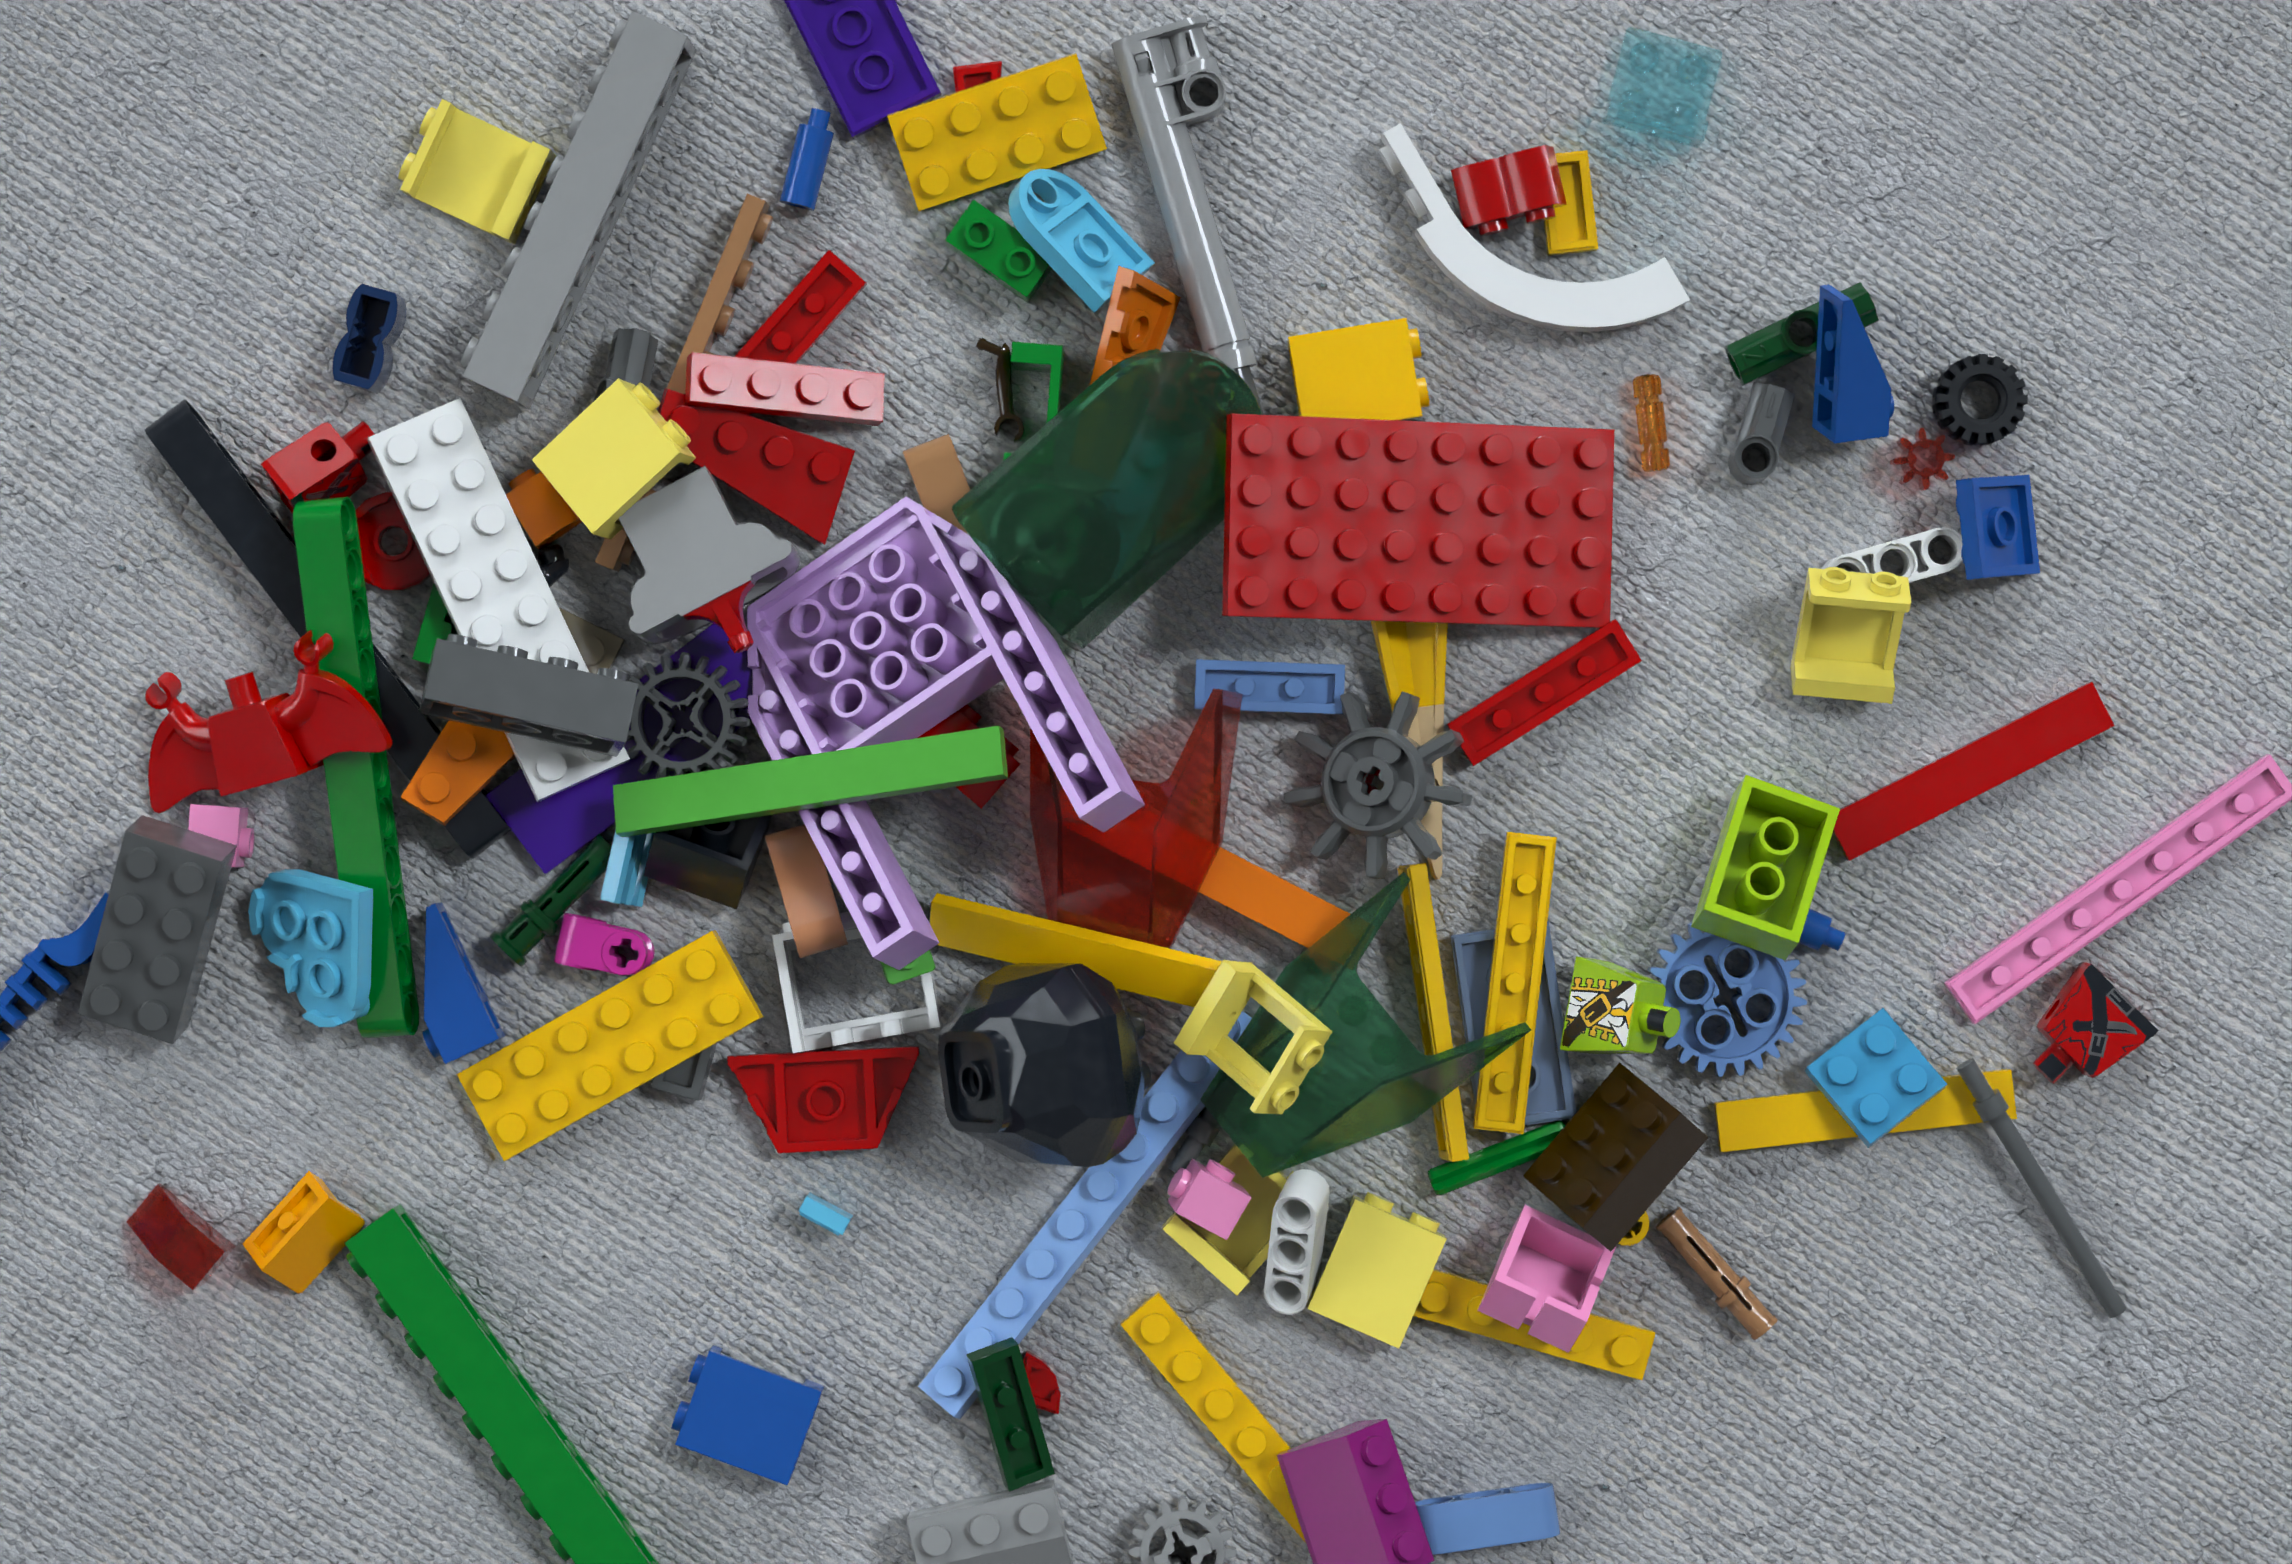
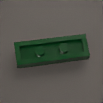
M1011 1337L966 1354L1004 1486L1010 1492L1054 1475V1468L1018 1343Z

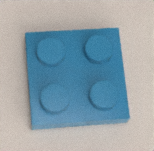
M1884 1008L1805 1069V1073L1867 1148L1871 1147L1947 1086L1943 1078Z

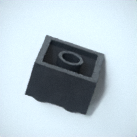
M773 815L655 832L643 876L737 910L754 871Z

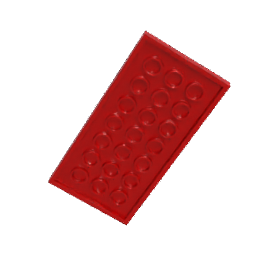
M1228 414L1226 422L1222 616L1601 628L1610 622L1615 429Z

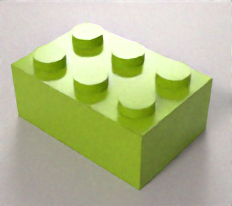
M1745 775L1732 795L1691 927L1786 960L1800 941L1840 808Z

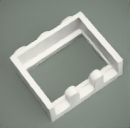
M850 912L839 913L847 941L862 938ZM790 923L782 924L784 933L772 935L793 1053L943 1027L933 971L920 975L926 1007L805 1029L791 952L797 950Z

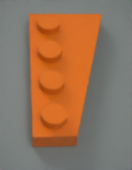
M1118 266L1070 463L1071 466L1108 482L1115 470L1142 397L1137 394L1146 389V385L1140 375L1148 370H1152L1151 361L1158 358L1181 298L1138 272Z
M449 720L404 790L401 800L445 826L491 781L493 776L516 757L505 733Z

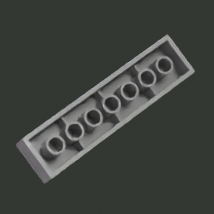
M632 11L628 22L623 19L618 22L609 43V47L615 49L607 67L599 65L588 87V92L593 94L586 112L577 111L568 129L567 138L572 140L564 158L557 156L553 161L545 181L551 185L543 204L536 201L532 206L524 228L530 231L522 249L514 247L503 270V274L509 276L501 294L494 292L489 298L482 315V320L487 321L485 329L479 340L476 338L470 340L461 359V365L466 367L463 377L528 409L531 408L697 51L688 36L635 11Z

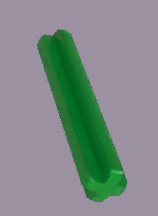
M1560 1120L1554 1121L1469 1154L1468 1160L1447 1162L1431 1168L1428 1171V1178L1436 1195H1443L1537 1159L1561 1132L1565 1124Z

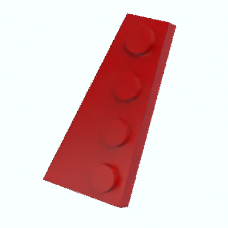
M667 388L664 389L658 412L666 422L670 419L675 421L690 437L691 442L687 447L696 457L692 461L693 464L700 468L706 466L712 475L725 482L728 486L749 497L823 545L826 544L855 450L737 411L686 406L685 394Z

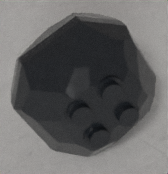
M1018 963L1004 966L976 984L948 1019L938 1036V1057L944 1104L951 1125L956 1130L965 1132L1015 1162L1092 1167L1104 1164L1122 1152L1137 1134L1143 1106L1144 1090L1149 1088L1151 1084V1071L1147 1063L1141 1060L1138 1041L1145 1034L1143 1017L1138 1011H1132L1131 1008L1125 1006L1120 993L1112 982L1083 964Z

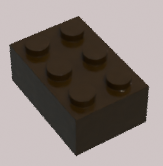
M1619 1062L1531 1165L1523 1177L1609 1251H1612L1709 1137Z

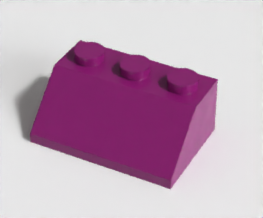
M1387 1419L1357 1421L1277 1455L1313 1564H1429L1435 1561Z

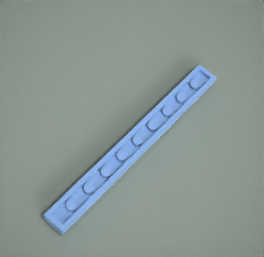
M1242 1011L1228 1036L1247 1052L1265 1028ZM1180 1050L1144 1096L1138 1131L1131 1142L1122 1152L1104 1164L1087 1169L918 1387L954 1418H962L978 1397L966 1354L1011 1337L1019 1345L1226 1080L1228 1075L1205 1055H1187Z

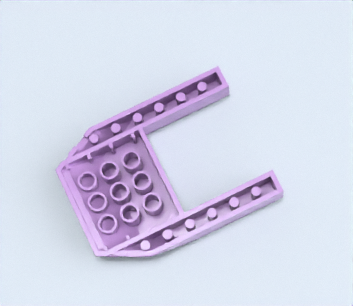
M904 497L747 607V629L750 631L754 642L747 649L748 667L752 669V695L748 696V714L772 761L918 738L1005 679L1079 819L1105 832L1145 805L1057 642L994 550L908 497ZM866 800L798 811L874 959L900 970L939 944Z

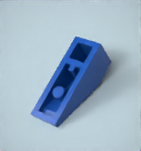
M1829 284L1820 285L1812 427L1833 443L1889 436V421L1894 413V399L1889 382L1852 299Z
M440 902L426 907L424 1021L428 1029L422 1031V1034L434 1058L441 1056L444 1063L447 1064L505 1037V1034L443 903Z

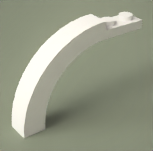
M1401 123L1383 133L1381 140L1385 146L1379 149V153L1385 165L1393 176L1399 172L1402 174L1410 188L1404 192V195L1418 218L1426 215L1429 220L1428 223L1416 230L1415 237L1428 256L1448 278L1467 294L1487 307L1510 318L1534 326L1560 331L1594 332L1638 325L1661 317L1690 301L1665 257L1637 272L1619 278L1584 283L1562 282L1541 278L1505 263L1478 243L1460 223Z

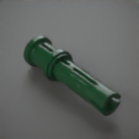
M598 834L596 839L535 901L531 899L527 902L524 901L520 905L521 912L501 932L494 931L490 935L491 939L512 960L522 967L527 962L525 956L546 935L552 937L557 932L555 929L558 925L555 922L606 871L612 845Z

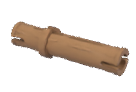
M1677 1207L1657 1224L1656 1229L1662 1232L1686 1260L1688 1265L1694 1269L1717 1296L1715 1302L1721 1309L1727 1307L1750 1333L1753 1340L1758 1339L1778 1319L1767 1310L1748 1288L1751 1282L1745 1276L1739 1277L1714 1249L1712 1244L1707 1241L1682 1212L1683 1210Z

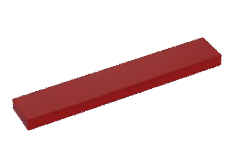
M2088 682L1840 808L1833 834L1846 860L1850 861L2115 725L2093 682Z

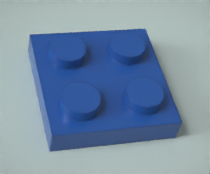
M2030 475L1956 480V509L1960 516L1963 544L1961 557L1965 565L1966 580L2039 574L2040 566Z

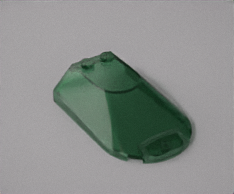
M1159 349L1145 351L1119 362L1102 374L952 506V511L958 522L997 571L1063 638L1084 649L1224 520L1227 415L1232 413L1262 415L1247 383L1232 367L1222 360L1189 349V352H1160Z

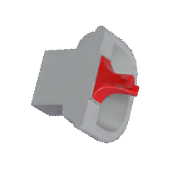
M706 466L637 501L619 518L646 571L645 575L635 583L632 589L631 607L634 615L629 620L631 631L645 643L660 644L669 642L713 623L725 631L729 638L727 643L734 653L743 652L754 644L750 631L747 630L745 625L743 606L777 587L791 577L799 568V553L787 539H777L771 530L762 524L750 522L738 525L713 475Z

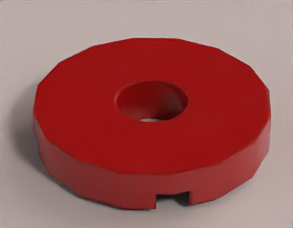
M384 492L365 500L355 510L365 582L383 590L402 591L424 583L431 575L392 492ZM400 527L407 535L408 544L401 554L391 556L383 550L381 545L382 536L388 529Z

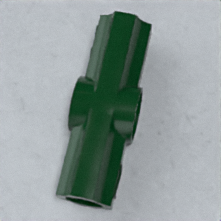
M1861 282L1840 291L1852 299L1864 328L1879 321L1875 305ZM1819 302L1802 310L1795 311L1791 315L1724 347L1733 372L1742 386L1800 358L1807 357L1816 351ZM1803 321L1812 328L1814 336L1810 346H1798L1790 339L1789 330L1793 322Z

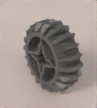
M682 652L679 658V668H674L673 660L666 654L661 656L663 672L658 673L655 667L648 662L642 666L644 673L649 678L645 684L635 676H631L628 679L630 682L639 684L637 689L639 691L636 695L631 717V730L628 731L626 741L634 739L636 745L628 749L627 754L630 760L636 759L642 754L646 757L639 766L638 771L646 775L656 764L659 766L656 774L657 779L669 777L670 771H675L676 776L687 774V772H702L703 768L707 766L709 770L721 769L722 767L717 762L721 756L731 764L737 762L738 757L727 748L731 742L738 746H746L747 739L743 736L734 735L735 726L750 727L751 720L745 717H736L735 710L744 709L749 703L746 698L731 700L730 695L741 687L738 680L730 681L724 686L720 683L727 674L728 670L726 667L720 665L710 676L707 674L710 658L701 656L696 669H692L691 655L687 652ZM677 679H694L702 682L696 692H692L689 697L680 702L672 701L657 690L664 684ZM713 694L718 698L723 713V726L719 738L712 734L703 721V712ZM648 702L661 714L663 719V728L653 746H651L646 737L643 722ZM664 704L671 709L676 710L679 708L683 712H685L686 706L691 707L693 712L690 715V720L694 723V727L703 735L700 736L692 730L687 732V729L681 728V734L675 733L673 728L676 726L677 721L672 717V713L664 707ZM686 738L694 739L709 750L703 756L685 762H676L664 757L671 747L674 748L678 742Z

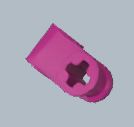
M564 913L554 962L579 969L630 975L636 974L652 964L655 948L652 940L641 931L607 924L606 921L591 917ZM630 940H632L631 948L638 951V958L636 960H629L626 965V957L619 954L620 945H628Z

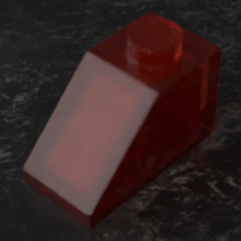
M160 1183L157 1184L127 1220L128 1225L151 1255L192 1290L204 1285L236 1247Z

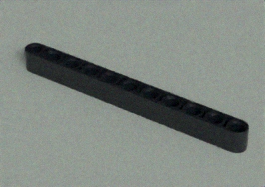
M184 399L148 426L145 432L298 635L302 637L307 633L295 539L202 417ZM373 643L382 721L392 738V746L387 751L411 781L441 731L429 715L419 713V702ZM484 788L445 825L451 836L471 859L477 857L512 830L487 798L488 793Z

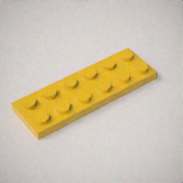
M713 930L456 1075L503 1161H507L764 1016L716 930Z

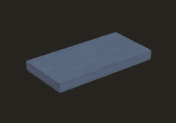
M1547 921L1525 1125L1572 1119L1576 1114L1568 1051L1560 1050L1564 1024L1549 921ZM1495 929L1449 935L1474 1108L1477 1096ZM1478 1129V1132L1490 1131V1130H1481V1129Z

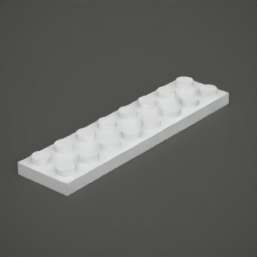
M461 398L368 437V443L458 635L476 639L478 641V648L497 652L500 645L516 647L528 652L527 659L547 663L548 657L565 658L577 662V670L589 672ZM504 732L537 802L630 760L625 747L622 748L617 757Z

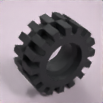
M1988 354L1968 356L1955 362L1941 374L1938 379V386L1933 390L1932 397H1935V404L1932 405L1933 414L1937 413L1939 417L1938 425L1941 429L1945 428L1949 432L1948 436L1953 440L1959 439L1963 441V444L1969 446L1988 445L2004 439L2005 436L2011 434L2017 428L2018 422L2023 420L2026 413L2023 412L2024 405L2028 404V395L2023 393V387L2026 385L2023 378L2019 380L2015 374L2018 370L2013 365L2008 366L2003 363L2005 359L1998 356L1988 357ZM1971 382H1986L1997 393V409L1987 419L1972 418L1962 407V392Z

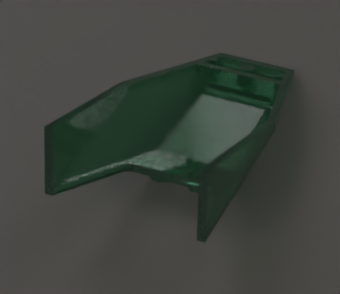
M1405 872L1397 876L1285 966L1275 982L1333 1031L1324 1045L1322 1058L1309 1070L1299 1086V1095L1296 1101L1283 1114L1254 1113L1249 1108L1255 1098L1221 1069L1218 1070L1200 1098L1201 1102L1262 1178L1413 1122L1531 1031L1525 1022L1520 1021L1515 1026L1434 1055H1424L1414 1047L1361 981L1357 974L1358 962L1409 883L1410 879ZM1260 1005L1236 1043L1271 1073L1294 1033Z

